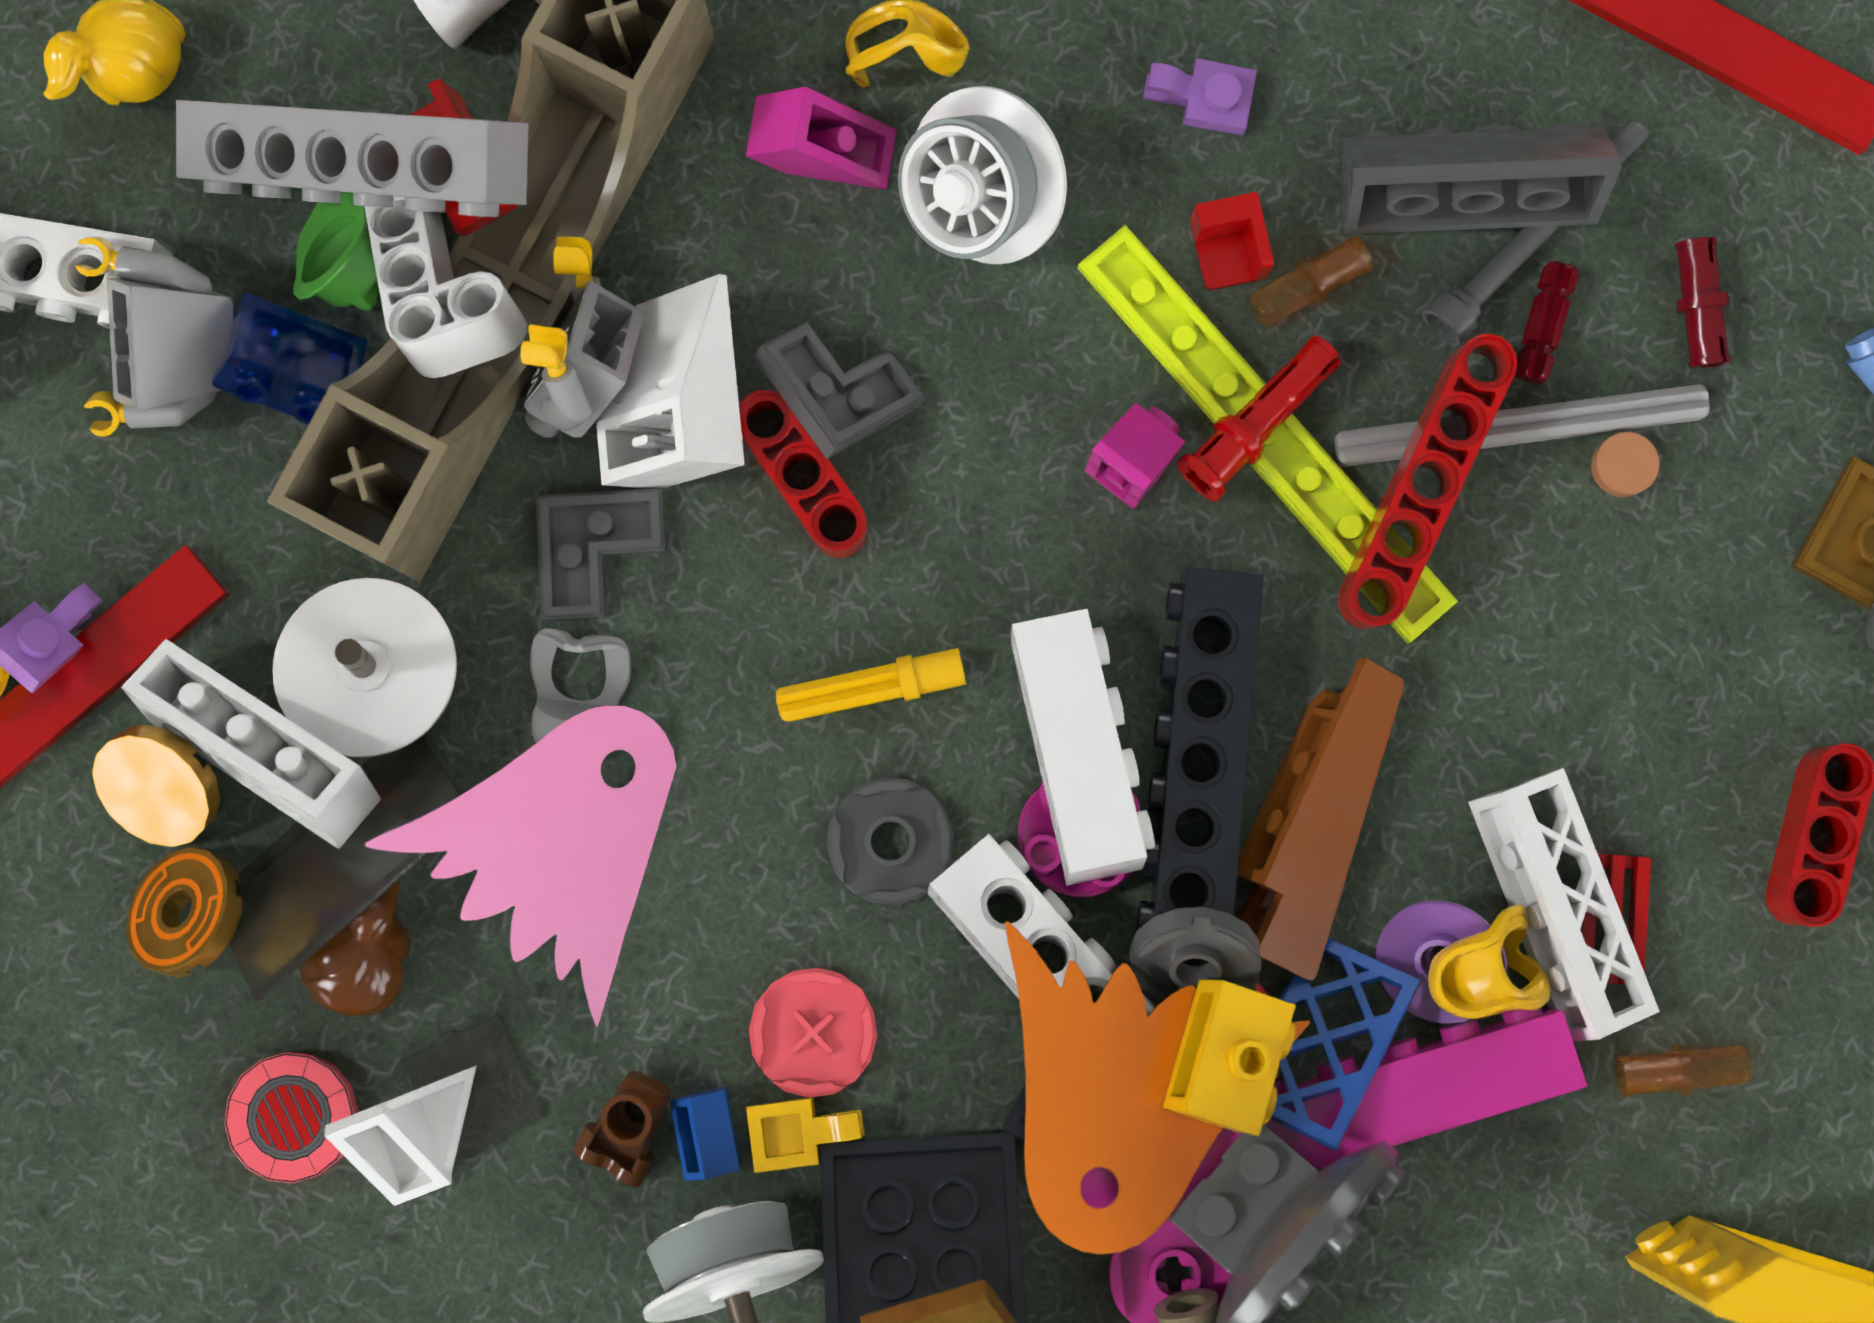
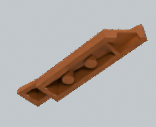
M1361 658L1355 663L1356 667L1347 687L1340 694L1324 689L1310 701L1238 860L1237 877L1255 886L1237 918L1247 923L1259 939L1262 960L1306 980H1313L1317 976L1404 689V681L1400 677L1367 658Z

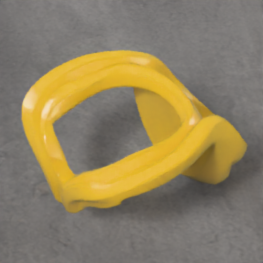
M917 0L885 1L866 10L850 24L845 37L846 51L849 59V65L846 66V74L861 87H868L870 83L865 68L887 59L907 46H913L929 70L943 76L952 77L963 67L969 52V43L963 32L950 18L928 4ZM903 19L907 21V27L900 34L860 53L855 37L889 20Z
M1517 904L1504 909L1486 931L1460 939L1435 955L1429 968L1428 984L1431 996L1439 1007L1457 1017L1478 1019L1509 1010H1536L1549 1001L1551 989L1546 973L1537 961L1521 953L1519 950V945L1524 940L1529 929L1524 905ZM1502 945L1507 958V966L1530 981L1522 989L1514 986L1505 972L1501 955Z

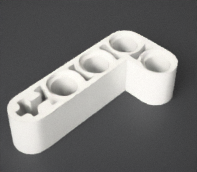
M393 196V207L364 206L385 326L389 336L417 372L429 378L444 377L504 356L514 351L523 342L527 333V322L499 278L492 273L480 271L454 279L441 212L405 210V197Z

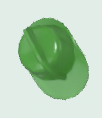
M342 192V203L318 202L302 229L296 249V279L293 294L299 300L315 296L334 307L346 308L354 305L366 311L376 306L379 286L365 207L353 205V192Z

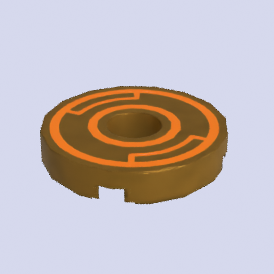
M192 847L171 852L152 866L137 886L127 912L126 937L132 956L144 968L176 978L192 975L187 971L193 970L198 965L207 967L215 961L233 938L242 914V896L236 894V884L234 881L235 879L240 882L237 870L222 856L208 850ZM191 900L190 913L186 920L179 925L181 911Z

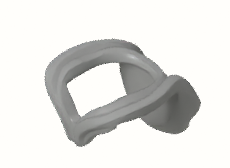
M544 628L535 635L530 653L531 676L537 693V702L532 714V736L537 743L554 728L581 712L605 705L618 706L626 692L631 676L630 652L627 644L622 639L607 635H590L582 637V639H575L566 631L553 628ZM557 646L564 651L577 653L603 650L606 680L600 696L596 699L582 701L571 699L558 691L552 680V664Z

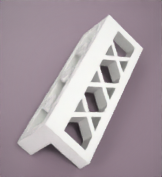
M1564 768L1549 772L1517 786L1469 801L1470 809L1508 906L1522 904L1526 909L1529 929L1522 942L1527 955L1538 962L1548 977L1551 996L1547 1006L1563 1010L1573 1042L1601 1039L1660 1012ZM1545 789L1549 790L1557 810V816L1552 829L1538 823L1528 796ZM1562 851L1576 858L1581 871L1576 891L1562 884L1556 867ZM1586 912L1600 919L1605 932L1600 951L1587 946L1580 929ZM1610 973L1624 980L1633 1006L1613 1014L1604 992Z

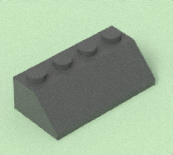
M1564 122L1553 125L1548 129L1520 130L1512 125H1498L1488 128L1484 132L1456 133L1449 128H1433L1419 135L1392 136L1389 132L1380 130L1364 132L1357 137L1345 138L1341 159L1344 234L1598 224L1620 174L1621 157L1604 126L1584 127L1576 122Z

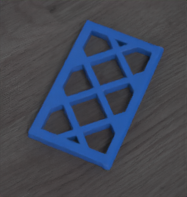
M1328 938L1323 954L1340 961L1346 978L1311 988L1308 980L1295 974L1291 975L1279 999L1296 1006L1306 1004L1317 1035L1294 1041L1288 1055L1280 1060L1278 1068L1287 1093L1277 1096L1275 1110L1270 1119L1337 1152L1420 985V979ZM1355 969L1362 971V973L1357 974ZM1383 981L1401 989L1390 1012L1374 1017L1362 986ZM1351 990L1363 1021L1328 1031L1316 1000ZM1368 1033L1373 1046L1361 1070L1344 1075L1333 1043ZM1322 1047L1334 1079L1298 1089L1286 1058ZM1339 1091L1344 1104L1331 1130L1309 1120L1303 1104L1304 1101ZM1292 1105L1294 1112L1286 1109L1285 1107Z

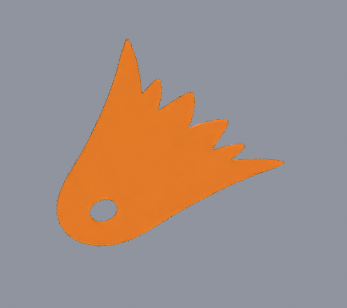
M1006 921V934L1016 976L1023 1026L1026 1074L1024 1157L1029 1196L1038 1216L1047 1229L1066 1245L1094 1254L1124 1251L1149 1238L1168 1219L1181 1200L1205 1155L1223 1129L1222 1127L1162 1108L1196 987L1189 985L1179 989L1162 1001L1147 1016L1146 1004L1137 978L1129 965L1122 963L1110 977L1096 1003H1093L1089 985L1075 961H1069L1062 987H1059L1053 974L1029 941L1012 924ZM1309 1020L1293 1022L1295 1025L1294 1041L1310 1024ZM1097 1167L1110 1170L1116 1176L1119 1185L1116 1199L1105 1208L1089 1206L1082 1198L1080 1191L1084 1175L1089 1170Z

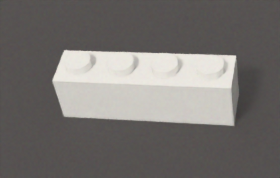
M1088 609L1012 624V650L1066 885L1142 870L1147 859L1146 850L1155 848V841L1147 810L1136 812L1131 788L1140 785L1139 773L1132 748L1121 750L1116 726L1125 724L1124 711L1118 688H1106L1101 666L1110 664V655L1103 627L1092 628Z

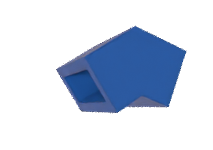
M727 1086L691 1093L669 1100L684 1181L707 1180L741 1169V1155Z

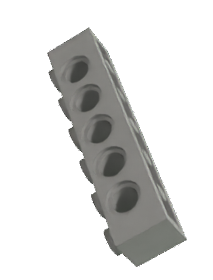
M176 100V178L203 180V192L243 194V183L252 184V196L291 199L292 187L302 188V201L342 203V192H353V205L368 207H393V196L405 197V210L445 212L446 200L459 201L458 214L499 217V204H526L528 123Z

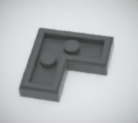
M808 322L761 345L753 355L754 360L826 459L904 417L919 407L925 400V397L890 349L844 373Z
M662 488L536 495L541 621L543 622L606 619L604 556L667 553L664 490Z

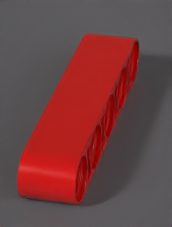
M1490 333L1477 335L1454 351L1447 360L1341 585L1337 599L1339 611L1343 618L1352 626L1361 629L1384 626L1398 619L1405 610L1514 378L1517 368L1516 352L1511 344L1501 336ZM1470 354H1481L1489 359L1493 367L1491 382L1478 381L1471 375L1467 364ZM1443 411H1455L1464 419L1467 431L1462 441L1450 439L1444 434L1440 424ZM1418 467L1430 469L1439 479L1440 489L1435 499L1424 498L1414 488L1413 475ZM1392 524L1403 526L1412 536V550L1406 558L1394 555L1386 545V532ZM1364 582L1376 583L1385 593V608L1378 616L1367 614L1359 605L1358 592Z

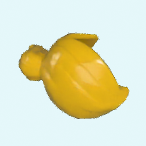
M153 0L96 1L80 17L75 32L69 30L58 32L49 40L43 54L44 67L48 77L47 88L43 92L44 96L49 100L66 98L75 91L81 77L91 91L109 105L118 106L120 102H146L157 97L169 87L179 69L181 44L184 43L186 37L181 21L167 8Z

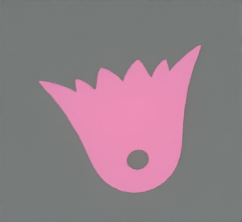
M605 705L591 708L569 718L554 728L504 768L459 797L410 823L381 834L364 845L369 848L391 852L431 853L447 851V854L431 873V877L434 879L452 878L476 869V876L462 906L461 919L464 921L479 920L499 914L515 906L510 933V950L512 959L515 962H519L534 953L556 934L555 969L559 980H563L576 961L580 959L585 994L593 1020L598 1028L623 939L635 906L676 770L674 750L665 732L653 719L643 712L626 706ZM615 750L628 752L635 762V773L632 780L621 788L608 786L601 776V765L604 758Z

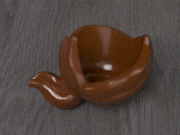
M387 871L375 886L360 896L355 904L341 905L339 908H334L327 912L308 931L305 943H303L300 958L298 959L300 979L309 991L311 998L322 1007L346 1017L370 1016L382 1013L394 1003L402 989L404 974L401 962L409 955L411 945L407 929L394 912L401 875L396 871Z

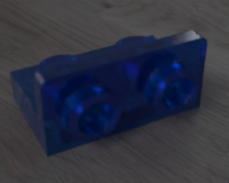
M245 293L237 305L226 355L214 373L212 385L215 388L231 393L241 401L267 406L294 416L301 423L309 425L330 385L346 378L362 366L367 339Z

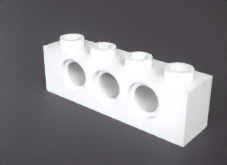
M0 213V311L13 312L15 302L35 305V313L37 315L62 322H75L76 313L98 316L97 324L109 328L107 278L119 277L115 270H111L104 274L102 283L96 289L86 292L85 282L88 276L80 274L75 265L81 264L99 268L103 262V254L97 246L80 244L78 241L86 237H102L113 244L118 252L121 247L127 246L170 254L172 256L173 254L155 239ZM42 257V267L38 275L31 280L25 281L24 272L28 264L34 259Z
M167 639L158 646L121 687L150 723L156 727H163L186 739L198 750L195 752L196 754L337 849L341 848L381 800L379 794L358 764Z
M990 834L986 835L929 884L927 894L1018 999L1016 976L1008 946L1005 924L995 921L987 908V901L999 893L1013 895L1020 902L1022 918L1012 923V925L1032 946L1046 941L1056 944L1062 950L1065 958L1064 968L1060 972L1053 974L1059 987H1062L1066 969L1071 960L1075 961L1081 969L1090 991L1097 992L1100 995L1112 976L1110 972L1116 968L1112 958L1097 941L1089 938L1084 943L1067 924L1073 919V916L1062 900L1050 889L1041 894L1025 876L1030 870V866L1020 852L1007 840L998 845ZM1143 995L1147 1016H1149L1155 1007Z

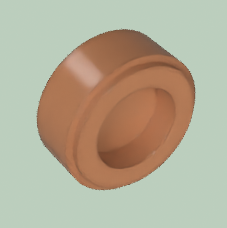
M1633 432L1617 433L1603 441L1596 448L1591 461L1592 474L1598 486L1606 493L1616 497L1634 496L1647 489L1655 481L1660 466L1659 456L1654 445L1644 436Z

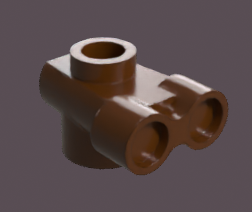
M629 1071L614 1096L604 1105L598 1122L586 1123L573 1149L574 1154L590 1165L606 1169L624 1184L633 1187L642 1186L655 1160L654 1155L649 1150L670 1098L671 1090L639 1071ZM629 1102L638 1105L643 1111L645 1118L635 1117L630 1112Z

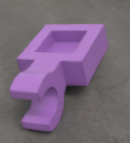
M1196 58L1192 66L1191 75H1188L1177 67L1162 63H1152L1150 74H1147L1142 99L1184 106L1182 125L1243 135L1247 128L1257 70Z
M82 583L69 593L50 614L33 601L0 628V666L29 692L33 693L77 656L83 644L72 634L77 632L92 617L90 612L99 606L103 600L85 583Z

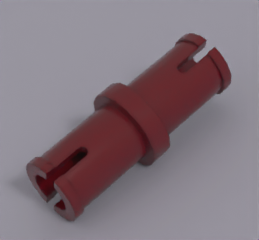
M1699 237L1674 244L1675 251L1677 252L1682 298L1676 301L1677 313L1684 314L1690 360L1688 362L1689 369L1699 368V366L1701 368L1715 367L1731 363L1723 309L1730 306L1728 293L1721 292L1716 237Z

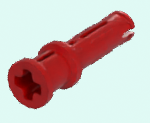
M1312 336L1298 353L1255 394L1243 409L1241 408L1235 415L1229 414L1226 417H1220L1214 423L1213 429L1215 432L1192 455L1183 454L1177 460L1178 470L1189 485L1206 499L1213 502L1219 501L1225 495L1224 486L1246 463L1253 465L1262 457V452L1264 451L1263 443L1279 425L1284 423L1313 391L1341 366L1342 360L1337 357L1339 354L1335 348L1323 338Z

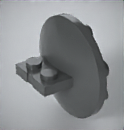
M1262 1125L1260 1136L1241 1133L1222 1155L1223 1161L1207 1180L1203 1178L1169 1218L1231 1274L1219 1307L1216 1323H1268L1282 1305L1288 1311L1296 1310L1320 1282V1279L1309 1269L1325 1250L1338 1260L1362 1232V1224L1354 1216L1357 1213L1359 1214L1370 1200L1380 1208L1405 1178V1173L1397 1167L1401 1160L1399 1157L1400 1153L1383 1140L1352 1152L1318 1171L1266 1125Z

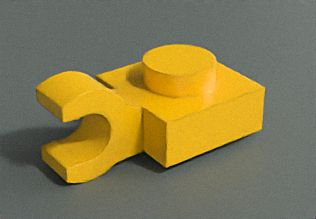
M813 1097L746 1107L754 1173L818 1165L821 1163L820 1144L856 1140L865 1136L862 1109L816 1116Z

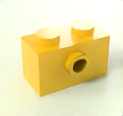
M1199 980L1162 1108L1234 1132L1260 1136L1262 1125L1270 1120L1275 1110L1277 1090L1273 1085L1280 1060L1288 1055L1293 1045L1295 1025L1292 1022V1017L1296 1005L1224 980Z

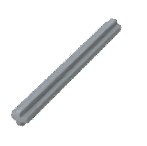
M1697 384L1498 410L1480 449L1698 421L1709 415L1710 402L1708 391L1705 386ZM1461 415L1440 418L1441 429L1446 436L1457 441H1462L1465 438L1467 431L1466 423ZM1419 421L1339 432L1335 436L1334 441L1338 464L1347 467L1400 460Z

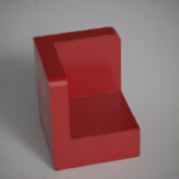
M1258 192L1195 204L1189 221L1205 288L1207 290H1216L1267 279L1274 266Z

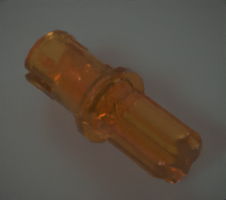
M1354 235L1348 238L1346 242L1311 261L1301 258L1295 263V270L1252 293L1249 298L1252 311L1263 326H1271L1314 301L1317 305L1324 304L1327 301V294L1356 277L1373 270L1372 258L1366 246Z
M1679 1044L1673 1045L1671 1048L1672 1052L1628 1057L1622 1055L1615 1058L1618 1090L1622 1097L1677 1091L1680 1096L1687 1097L1692 1094L1693 1089L1746 1084L1750 1081L1751 1077L1750 1057H1748L1745 1048L1739 1045L1686 1050L1683 1045Z

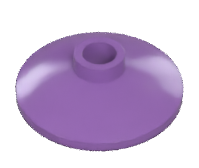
M1442 900L1414 903L1400 910L1388 921L1377 942L1376 960L1420 979V985L1407 1009L1409 1013L1436 1023L1451 1024L1471 1020L1450 1014L1437 1005L1429 990V968L1435 957L1434 947H1447L1460 939L1486 931L1491 925L1473 910L1457 903ZM1502 945V962L1507 974V958ZM1381 981L1388 994L1395 1001L1401 989Z

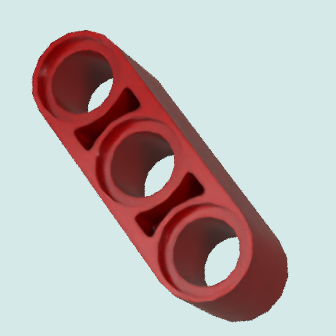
M758 390L747 395L739 404L742 439L746 447L819 550L833 558H847L856 554L864 546L868 534L866 516L855 496L829 459H826L780 394L771 390ZM763 411H774L784 418L781 430L770 438H760L750 432L753 418ZM802 461L815 464L820 469V476L812 487L806 490H797L786 483V474L793 464ZM835 512L849 514L856 521L854 534L842 542L830 541L821 534L824 520Z
M1841 743L1811 749L1802 756L1797 766L1766 888V903L1769 911L1778 921L1786 925L1822 927L1831 924L1837 919L1844 907L1874 788L1873 759L1863 748L1855 744ZM1831 758L1839 762L1844 772L1843 782L1837 790L1828 783L1825 776V768ZM1817 819L1826 826L1828 831V842L1820 852L1816 850L1810 840V828ZM1802 881L1807 883L1813 894V903L1804 914L1796 908L1794 902L1795 889Z

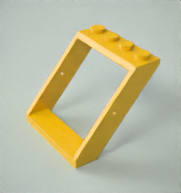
M1691 1215L1673 1226L1669 1221H1664L1647 1228L1635 1239L1639 1248L1625 1256L1630 1266L1638 1272L1715 1316L1738 1323H1874V1272Z

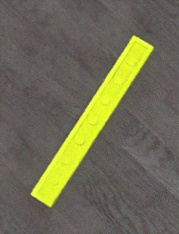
M1126 225L1078 264L1077 269L1213 423L1220 417H1226L1229 414L1235 415L1266 384ZM1291 414L1263 443L1264 451L1262 452V457L1251 467L1347 574L1377 509L1298 419ZM1390 525L1385 536L1386 545L1394 555L1406 558L1412 548ZM1425 565L1405 610L1390 625L1409 644L1458 601ZM1364 582L1359 589L1376 609L1382 613L1386 604L1385 593L1376 583Z

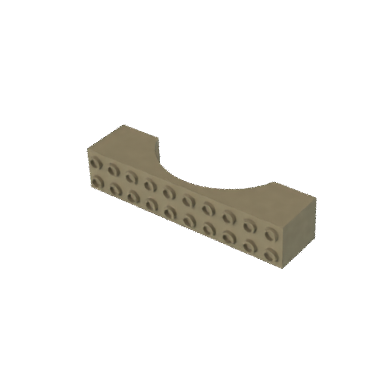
M542 0L523 34L518 78L507 122L528 123L526 204H517L518 207L465 237L460 235L449 254L454 279L480 271L492 273L500 279L527 322V333L523 341H530L529 324L559 328L573 303L569 286L576 280V275L554 273V248L557 246V237H582L590 241L593 248V266L713 45L715 35L705 0ZM390 338L357 371L330 385L266 502L421 583L529 384L536 366L522 363L520 344L514 351L496 359L444 377L429 378L424 377L415 370L392 338Z

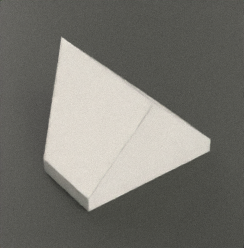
M477 1065L325 1125L324 1136L394 1206L448 1186L452 1183V1170Z

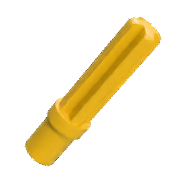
M954 648L913 658L912 655L896 658V663L781 687L776 691V703L781 719L791 722L904 697L905 701L919 699L922 694L967 685L959 648Z

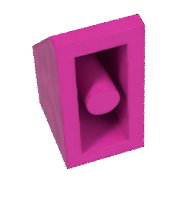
M800 87L756 96L746 157L785 174L885 190L888 185L897 129L808 87Z
M1135 403L1093 448L1085 472L1134 510L1181 452L1186 441L1177 435L1181 430L1179 425L1165 412L1154 406H1151L1146 411L1139 404Z

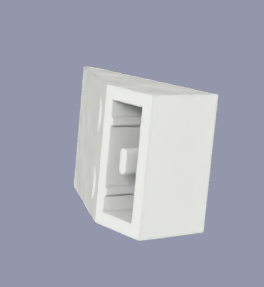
M718 274L636 305L645 314L626 384L596 421L602 485L650 489L667 488L745 465L727 276Z

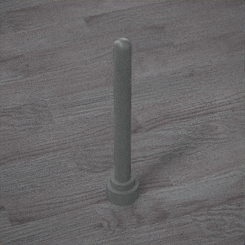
M1634 120L1627 123L1611 139L1621 157V165L1647 139L1648 127L1644 122ZM1560 226L1524 227L1462 290L1455 288L1450 293H1440L1422 311L1423 320L1433 328L1440 319L1450 328L1441 338L1450 346H1459L1477 328L1476 319L1481 315L1479 307Z

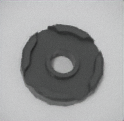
M880 778L859 785L840 802L829 823L827 851L834 873L851 892L872 903L899 905L924 896L928 892L929 884L947 869L952 859L954 832L946 809L929 790L907 779ZM894 822L900 824L909 835L908 850L899 859H882L873 850V833L884 823Z
M1205 907L1178 908L1151 918L1138 929L1130 946L1131 970L1137 978L1142 994L1158 1005L1181 988L1193 985L1197 989L1199 980H1224L1253 991L1259 982V971L1262 967L1259 939L1247 923L1227 912ZM1197 958L1206 960L1208 963L1192 966L1183 963V961Z

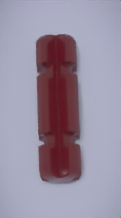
M1550 261L1542 269L1537 286L1542 291L1538 293V296L1534 297L1521 344L1526 346L1517 355V368L1514 376L1522 381L1543 384L1550 377L1555 359L1550 354L1554 352V349H1558L1571 304L1567 297H1570V293H1574L1579 277V271L1575 266L1560 261Z

